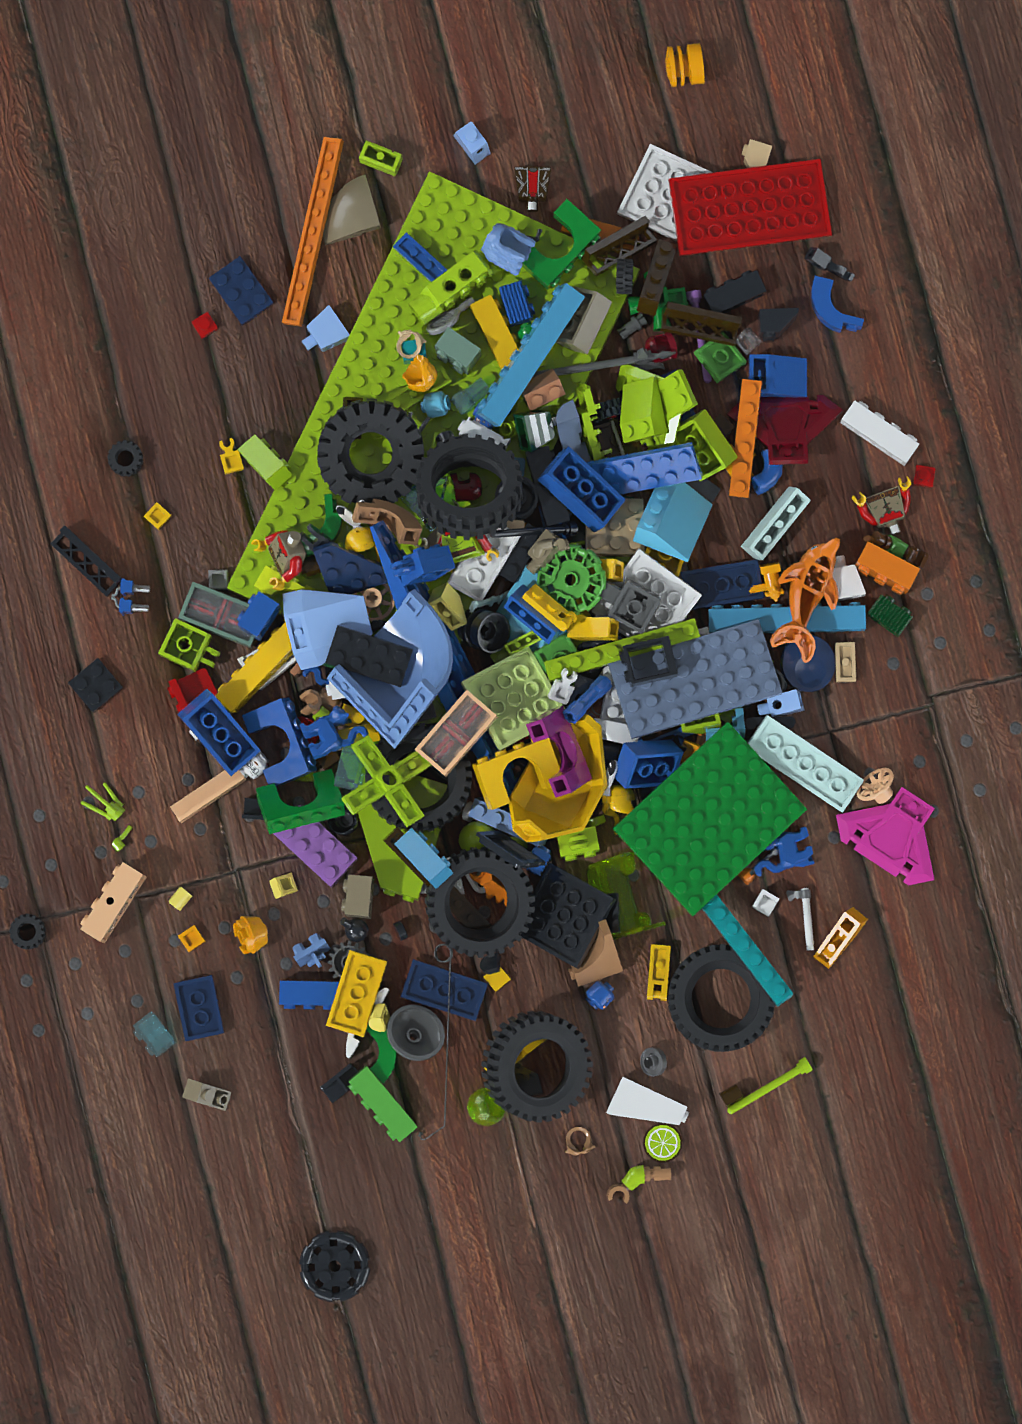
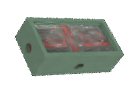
M192 582L178 617L180 621L253 649L256 642L254 637L241 630L238 626L239 621L237 618L242 610H247L249 607L248 603Z

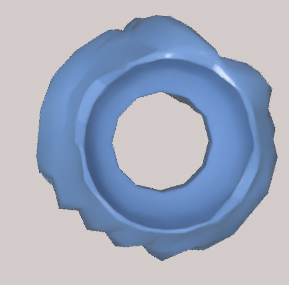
M497 223L493 226V230L487 234L480 250L485 254L489 262H493L500 268L517 276L523 266L522 262L528 260L531 249L535 246V241L513 227Z

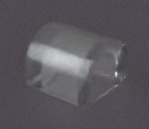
M748 327L737 337L736 343L748 355L762 341Z

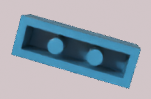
M411 828L394 844L431 885L437 889L453 874L449 868L451 863L444 856L440 858L437 855L439 851L432 843L430 845L426 843L428 839L421 831L416 833Z

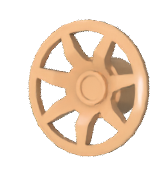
M382 584L385 587L382 591L377 590L376 587L360 591L364 596L368 615L372 609H375L379 615L377 618H369L371 622L383 620L393 610L394 600L388 584ZM388 591L391 595V602L383 600L382 597ZM380 606H390L388 611L382 615Z
M880 768L869 773L857 790V797L862 801L875 799L879 804L888 801L893 794V790L890 788L894 779L892 770ZM879 773L878 779H875L873 775ZM870 778L872 783H865V781Z

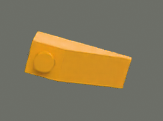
M854 907L845 911L813 957L829 969L857 936L868 919Z

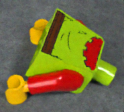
M445 532L438 542L440 546L449 545L454 564L484 555V551L487 552L486 558L488 561H492L490 553H494L497 558L499 557V551L492 548L486 535H483V539L477 540V536L470 537V540H464L463 536H457L456 539L450 538V533Z

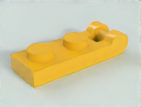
M536 584L526 591L522 597L561 631H565L570 624L577 620V615L573 611L566 610Z
M651 944L647 1000H653V998H658L660 1001L667 1000L671 946ZM654 984L662 985L661 991L654 990Z

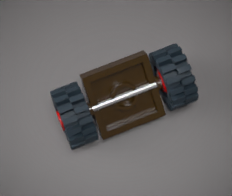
M622 398L601 402V408L596 409L597 413L591 415L592 417H598V419L593 420L594 425H596L593 429H600L602 432L596 435L601 445L600 451L610 448L612 450L611 453L604 455L605 458L642 452L639 441L623 442L619 419L621 416Z

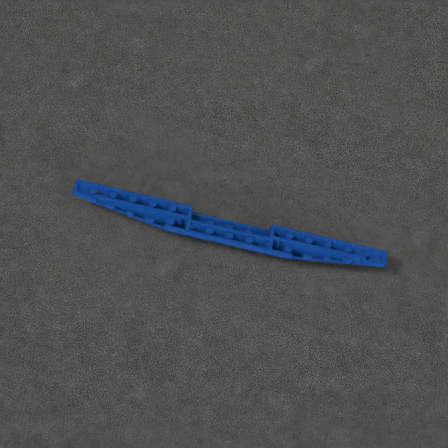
M382 520L371 526L370 530L396 609H399L403 600L413 589L428 602L430 598L428 593L429 587L425 582L403 586L401 577H394L393 572L398 569L392 570L390 565L403 560L402 557L406 553L403 549H398L395 544L397 540L385 522ZM443 622L452 645L453 663L450 676L438 695L448 712L465 692L461 682L475 675V672L454 631H451ZM487 730L471 748L477 758L484 756L490 758L495 756L496 751H499ZM513 761L508 763L503 773V783L508 797L519 780V777L515 778L512 770L515 768Z

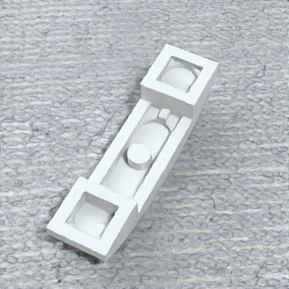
M387 988L380 990L374 1004H382L390 990ZM348 1033L346 1057L351 1059L360 1041L354 1038V1034Z

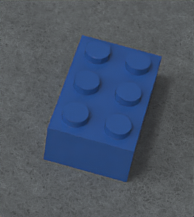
M671 739L625 742L617 761L618 769L615 779L625 789L658 786L679 767L684 752Z

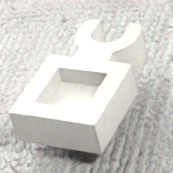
M567 668L562 670L561 680L555 679L548 693L549 699L567 705L575 688L571 683L575 682L578 676L573 671L572 675L567 677L569 672Z

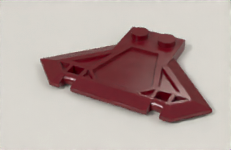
M809 395L807 397H761L756 438L768 446L769 465L808 464L807 445L840 415L843 409L824 395H817V400H809ZM739 403L727 413V416L736 423L738 421Z

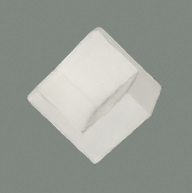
M762 889L752 908L769 917L779 898Z

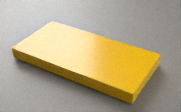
M349 950L326 1026L364 1037L387 961Z

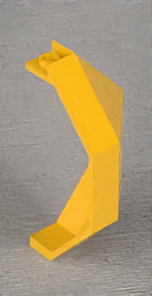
M585 714L576 724H570L592 779L574 792L555 798L551 787L548 789L541 788L535 768L529 761L509 796L513 831L525 842H537L583 831L607 787L601 725L590 715ZM550 738V742L555 753L559 767H561V757L559 750L554 741Z

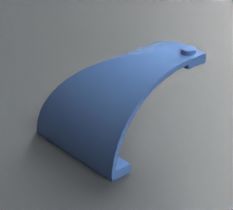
M415 589L408 593L395 614L374 635V637L413 649L401 687L345 670L340 664L334 667L327 677L394 749L401 744L444 687L450 676L453 663L451 641L442 620Z

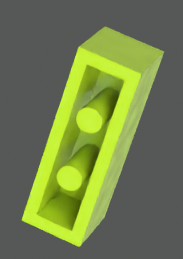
M254 434L237 450L254 470L276 490L292 476L288 470L290 465L283 458L281 460L278 459L280 455L274 448L269 449L271 446L264 438L260 440Z

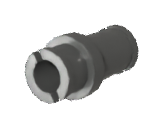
M641 313L636 317H631V321L617 329L623 340L635 331H640L642 326L647 324L646 319Z

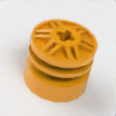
M700 43L687 44L685 54H682L680 45L676 46V55L673 53L672 46L667 47L665 64L671 87L677 86L676 78H679L680 85L684 86L685 77H689L691 85L704 84V65Z

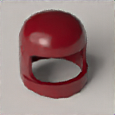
M663 332L656 334L645 341V349L647 351L651 350V353H660L661 351L676 352L664 359L657 358L652 360V362L659 363L677 358V345L671 333Z
M469 472V479L465 481H459L457 473L450 474L454 485L456 502L473 501L481 496L483 490L482 481L478 474Z

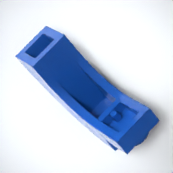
M815 276L811 288V304L814 313L822 324L838 333L841 332L842 326L853 332L861 330L864 319L840 313L833 306L830 295L834 280Z

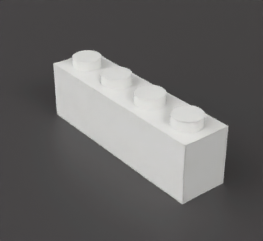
M854 401L840 423L905 466L919 445L917 439L910 434L905 435L900 431L901 428L896 424L886 422L884 420L885 417L880 413H873L868 410V405L862 401Z

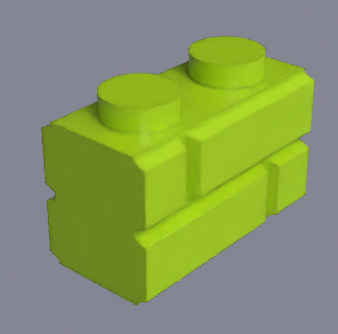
M367 140L359 156L360 163L395 177L403 160L402 154L395 151L392 152L390 149Z

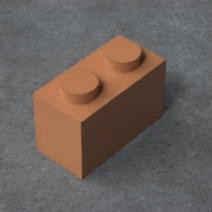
M552 368L533 377L521 395L529 410L532 411L565 395V391L559 377Z

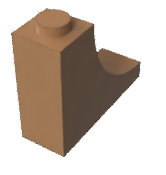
M606 919L598 922V936L590 947L580 968L577 969L571 966V969H568L572 981L576 979L578 987L623 971Z

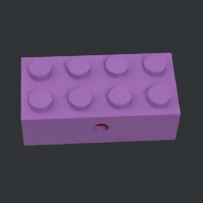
M319 822L273 833L331 888L358 860L353 853Z

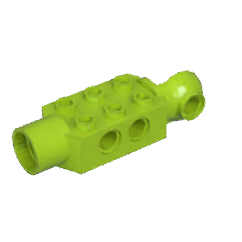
M475 250L428 284L421 294L408 303L417 319L425 326L444 310H451L456 305L455 302L460 298L462 300L467 298L471 294V290L476 286L477 288L482 287L487 282L486 279L505 269L500 268L493 262H489L482 251L478 253ZM470 276V278L467 280L463 279L462 277ZM449 287L455 288L453 291H447Z

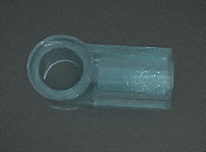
M479 378L465 390L462 389L457 392L450 401L461 415H465L475 407L479 400L490 393L488 392L489 386L482 378Z

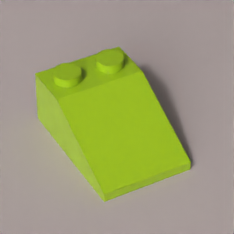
M656 376L623 385L620 427L624 443L638 442L668 434Z

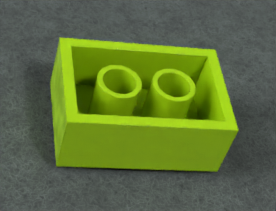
M706 409L679 424L675 445L692 442L703 475L700 482L725 469L738 458Z

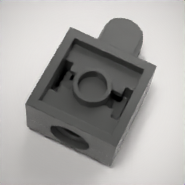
M627 577L621 587L606 581V588L601 593V599L611 604L607 615L643 634L661 602L660 595Z

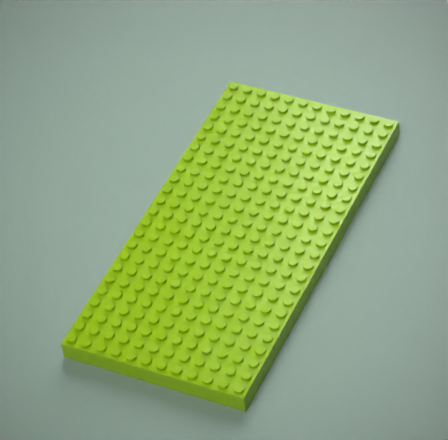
M429 171L394 245L407 232L448 270L471 252L477 250L479 253L487 234L493 230V226L497 223L513 227L525 236L536 237L537 230L542 229L539 238L541 240L535 242L534 248L545 257L551 259L566 256L571 251L574 240L570 236ZM393 247L288 461L290 465L288 470L292 476L274 490L227 586L228 591L249 600L253 594L257 595L259 590L254 587V584L265 566L271 567L273 565L276 567L269 553V546H266L264 552L254 551V549L258 548L259 544L252 545L251 542L253 540H265V537L282 530L304 532L310 535L311 533L307 529L309 524L314 525L320 530L326 518L324 494H332L333 499H337V506H344L352 513L354 512L356 503L351 502L349 504L341 500V496L335 495L321 476L317 460L319 437L328 419L334 416L338 409L343 407V397L363 398V401L377 399L378 402H381L408 386L402 375L410 364L404 365L403 357L397 352L396 345L400 336L398 331L412 330L421 334L427 341L425 348L428 361L435 368L442 365L452 381L451 384L439 390L449 396L451 409L448 410L445 416L431 418L421 432L425 458H427V451L431 448L434 433L440 434L444 431H452L455 437L459 436L460 431L458 427L463 420L466 421L468 417H471V421L475 420L473 412L477 404L483 398L486 399L488 397L490 386L494 382L497 383L499 377H501L499 376L501 369L470 307L460 313L459 320L451 329L481 349L480 359L467 375L464 372L459 374L453 369L451 363L448 361L444 363L437 358L435 344L443 333L430 335L426 330L428 324L424 326L408 305L431 282ZM608 255V258L617 259L613 256ZM577 259L573 263L575 265L568 274L564 273L560 277L561 281L558 285L561 286L567 283L571 287L596 291L609 299L612 304L588 354L575 352L555 343L537 371L598 361L629 294H616L617 265L596 277L582 259ZM597 260L592 262L597 269L604 266V262ZM633 266V286H634V284H635V282H636V279H637V277H638V275H639V270H640V269H638V268H636V267H634V266ZM522 267L517 276L506 270L498 271L491 277H488L486 279L487 282L482 287L477 288L476 286L472 289L469 295L475 302L488 295H492L493 299L497 298L501 305V309H499L501 315L507 317L499 293V287L521 281L522 285H527L530 296L527 297L528 304H533L535 314L532 317L534 321L542 315L543 311L541 309L547 301L550 302L553 298L552 292L555 288L551 287L547 290ZM464 276L462 278L467 280L470 278V276ZM449 287L447 291H453L455 288ZM460 298L455 302L456 305L452 309L459 307L467 298L464 300ZM522 324L513 327L508 326L510 333L514 332L519 343L516 344L518 349L522 344L517 333L521 329L520 326ZM411 334L405 341L415 340V336ZM593 370L558 376L565 395L560 397V405L556 406L557 412L563 404L571 400L574 401L576 406L579 399L575 387L581 383L587 384ZM520 395L507 416L516 411L519 402H524L522 395ZM421 402L406 410L407 415L410 411L413 412L411 418L417 424L418 429L427 418L426 413H423L421 410ZM494 426L490 429L496 432L497 434L501 435L499 432V426ZM557 426L553 427L555 437L541 447L549 446L550 450H555L560 440ZM375 432L363 433L361 439H355L352 442L349 450L353 466L366 474H376L386 469L392 460L393 454L389 441L383 435ZM515 435L511 437V442L506 452L511 450L514 453V457L525 459L524 477L532 481L525 457L526 451L520 450L518 437ZM461 467L448 472L438 481L436 493L442 500L454 506L452 499L455 500L454 485L450 474L457 473L458 480L465 481L469 479V472L476 473L482 481L483 490L481 496L473 501L457 502L459 507L474 508L493 501L496 488L502 480L496 474L484 468ZM416 485L411 487V491L405 497L402 495L394 503L409 511L419 521L422 527L420 537L427 539L437 527L432 528L428 525V518L424 519L422 517L421 509L418 508ZM343 519L341 531L335 543L345 549L346 536L353 529V526ZM367 523L360 524L361 527L370 528ZM419 538L418 545H421L422 540ZM395 542L398 549H403L406 555L412 554L413 550L417 548L411 544ZM375 547L357 552L372 561L377 558ZM449 571L435 581L425 582L429 587L428 593L431 595L434 588L447 583L452 573ZM300 572L299 575L294 577L299 580L298 584L303 587L308 585L316 591L328 592L322 573L307 577L306 574L302 575ZM383 585L376 586V589L382 591L385 589V587ZM453 588L460 595L465 612L469 609L471 602L476 600ZM388 591L382 597L383 600L391 602V595ZM281 592L273 598L268 596L279 603L281 610L278 615L284 617L283 593L287 592ZM395 603L393 610L383 621L388 622L397 611ZM380 606L382 615L388 611L390 606ZM372 609L368 615L369 618L379 617L375 609ZM455 629L453 631L461 645L462 642L459 639L457 629ZM379 630L374 631L372 636H374Z

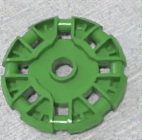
M569 544L570 549L558 551L555 554V559L550 564L547 563L545 568L541 567V570H538L537 585L566 610L580 615L582 611L591 610L601 600V593L606 588V571L601 566L602 561L592 550H586L581 545ZM565 555L567 561L561 563L560 557ZM579 555L583 557L582 562L576 561ZM550 567L554 568L552 575L548 574ZM594 567L596 573L591 575L590 570H588L589 568ZM573 574L576 577V582L570 586L566 579L568 575ZM553 584L555 591L549 592L548 586ZM590 585L596 586L593 593L588 591ZM561 597L566 599L564 604L560 603ZM582 598L583 603L578 605L576 599Z

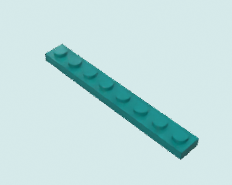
M715 895L702 908L777 1007L794 995L718 895Z

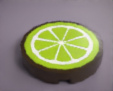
M659 1123L647 1130L643 1138V1147L645 1153L652 1160L666 1163L674 1160L679 1155L682 1149V1138L680 1132L674 1126Z

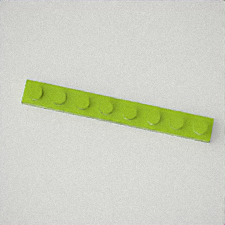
M695 618L545 661L544 666L549 682L561 679V672L564 668H567L569 671L568 677L572 675L573 671L578 674L620 661L619 652H622V646L665 636H669L671 645L698 638L700 634ZM656 646L652 648L629 652V656H637L650 651L661 649L662 647Z

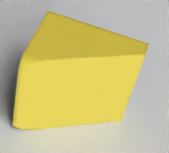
M292 872L275 877L269 881L276 899L298 891Z

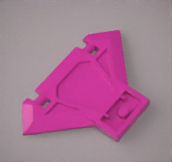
M901 787L890 804L836 815L841 841L846 845L850 840L857 845L854 850L895 877L901 873L905 876L903 882L907 885L934 880L924 824L935 808ZM857 829L864 833L862 837L855 834ZM906 862L913 866L911 870L904 866Z

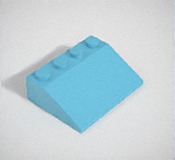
M686 483L654 488L637 526L633 541L688 562L713 504Z

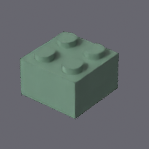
M450 327L445 330L435 344L437 358L444 363H447V361L451 363L453 369L459 374L464 372L468 375L481 357V349Z

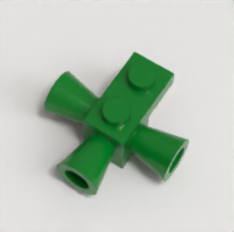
M646 272V273L643 274L645 280H646V277H647L648 272ZM664 287L656 316H654L653 331H660L662 310L667 302L688 306L685 287L670 290ZM628 296L630 315L639 312L637 311L640 299L638 296ZM667 318L666 326L672 327L670 320Z

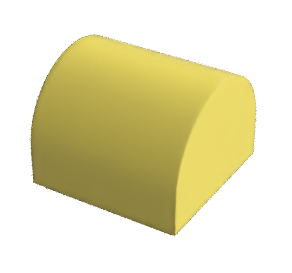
M179 887L169 899V903L181 911L192 898V895L184 888Z
M376 1004L370 1016L369 1026L378 1032L386 1031L390 1019L385 1004Z

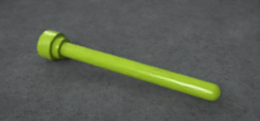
M806 1057L798 1060L799 1063L796 1064L795 1068L728 1107L727 1112L733 1114L798 1074H808L813 1071Z

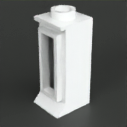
M468 417L466 421L463 420L458 427L460 431L459 436L468 434V437L475 438L476 434L482 435V439L485 440L491 437L495 439V444L499 445L501 442L506 445V449L511 442V438L504 439V437L477 421H471V417Z

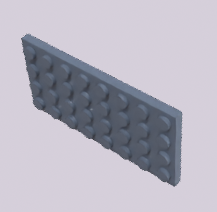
M759 619L671 645L678 672L677 677L630 687V683H626L624 671H627L625 663L622 664L620 660L608 664L631 739L782 695ZM662 648L630 657L635 679L667 672Z

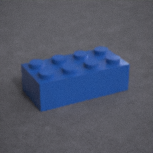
M569 446L557 454L537 479L594 533L605 527L626 500Z
M208 689L203 691L177 714L230 776L235 774L261 751Z

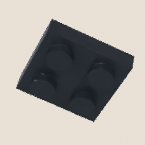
M99 658L68 682L93 713L123 689Z

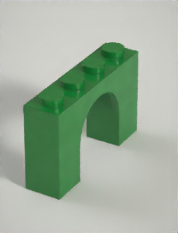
M568 199L554 212V218L571 233L574 240L571 251L562 258L551 259L545 257L536 248L532 247L528 260L522 262V267L547 290L551 287L555 288L561 281L560 277L564 273L568 274L575 265L573 263L577 259L581 260L583 258L585 249L601 239V229Z
M332 769L313 773L317 797L313 802L305 806L294 807L285 804L279 797L275 783L256 788L257 801L269 834L345 815L344 802L342 801Z

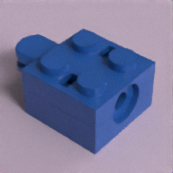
M440 544L430 546L429 549L424 547L416 548L412 554L403 556V560L390 565L392 570L398 569L393 572L394 577H401L403 586L435 581L456 568L449 545L440 546Z

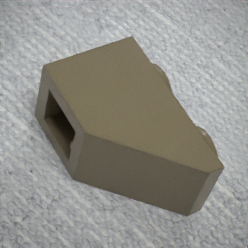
M188 1078L182 1097L226 1111L232 1092Z

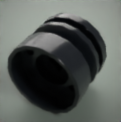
M480 607L475 608L472 613L470 609L465 611L467 623L457 629L459 639L464 645L483 652L496 653L507 644L510 636V625L504 615Z

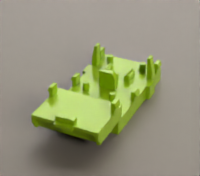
M585 383L578 384L575 389L581 407L576 409L580 418L582 442L586 444L591 461L602 458L606 459L604 455L611 453L612 450L610 448L600 452L601 445L596 435L602 432L600 429L594 430L591 422L598 419V417L590 418V415L597 413L596 409L601 408L600 403L594 404L589 385Z

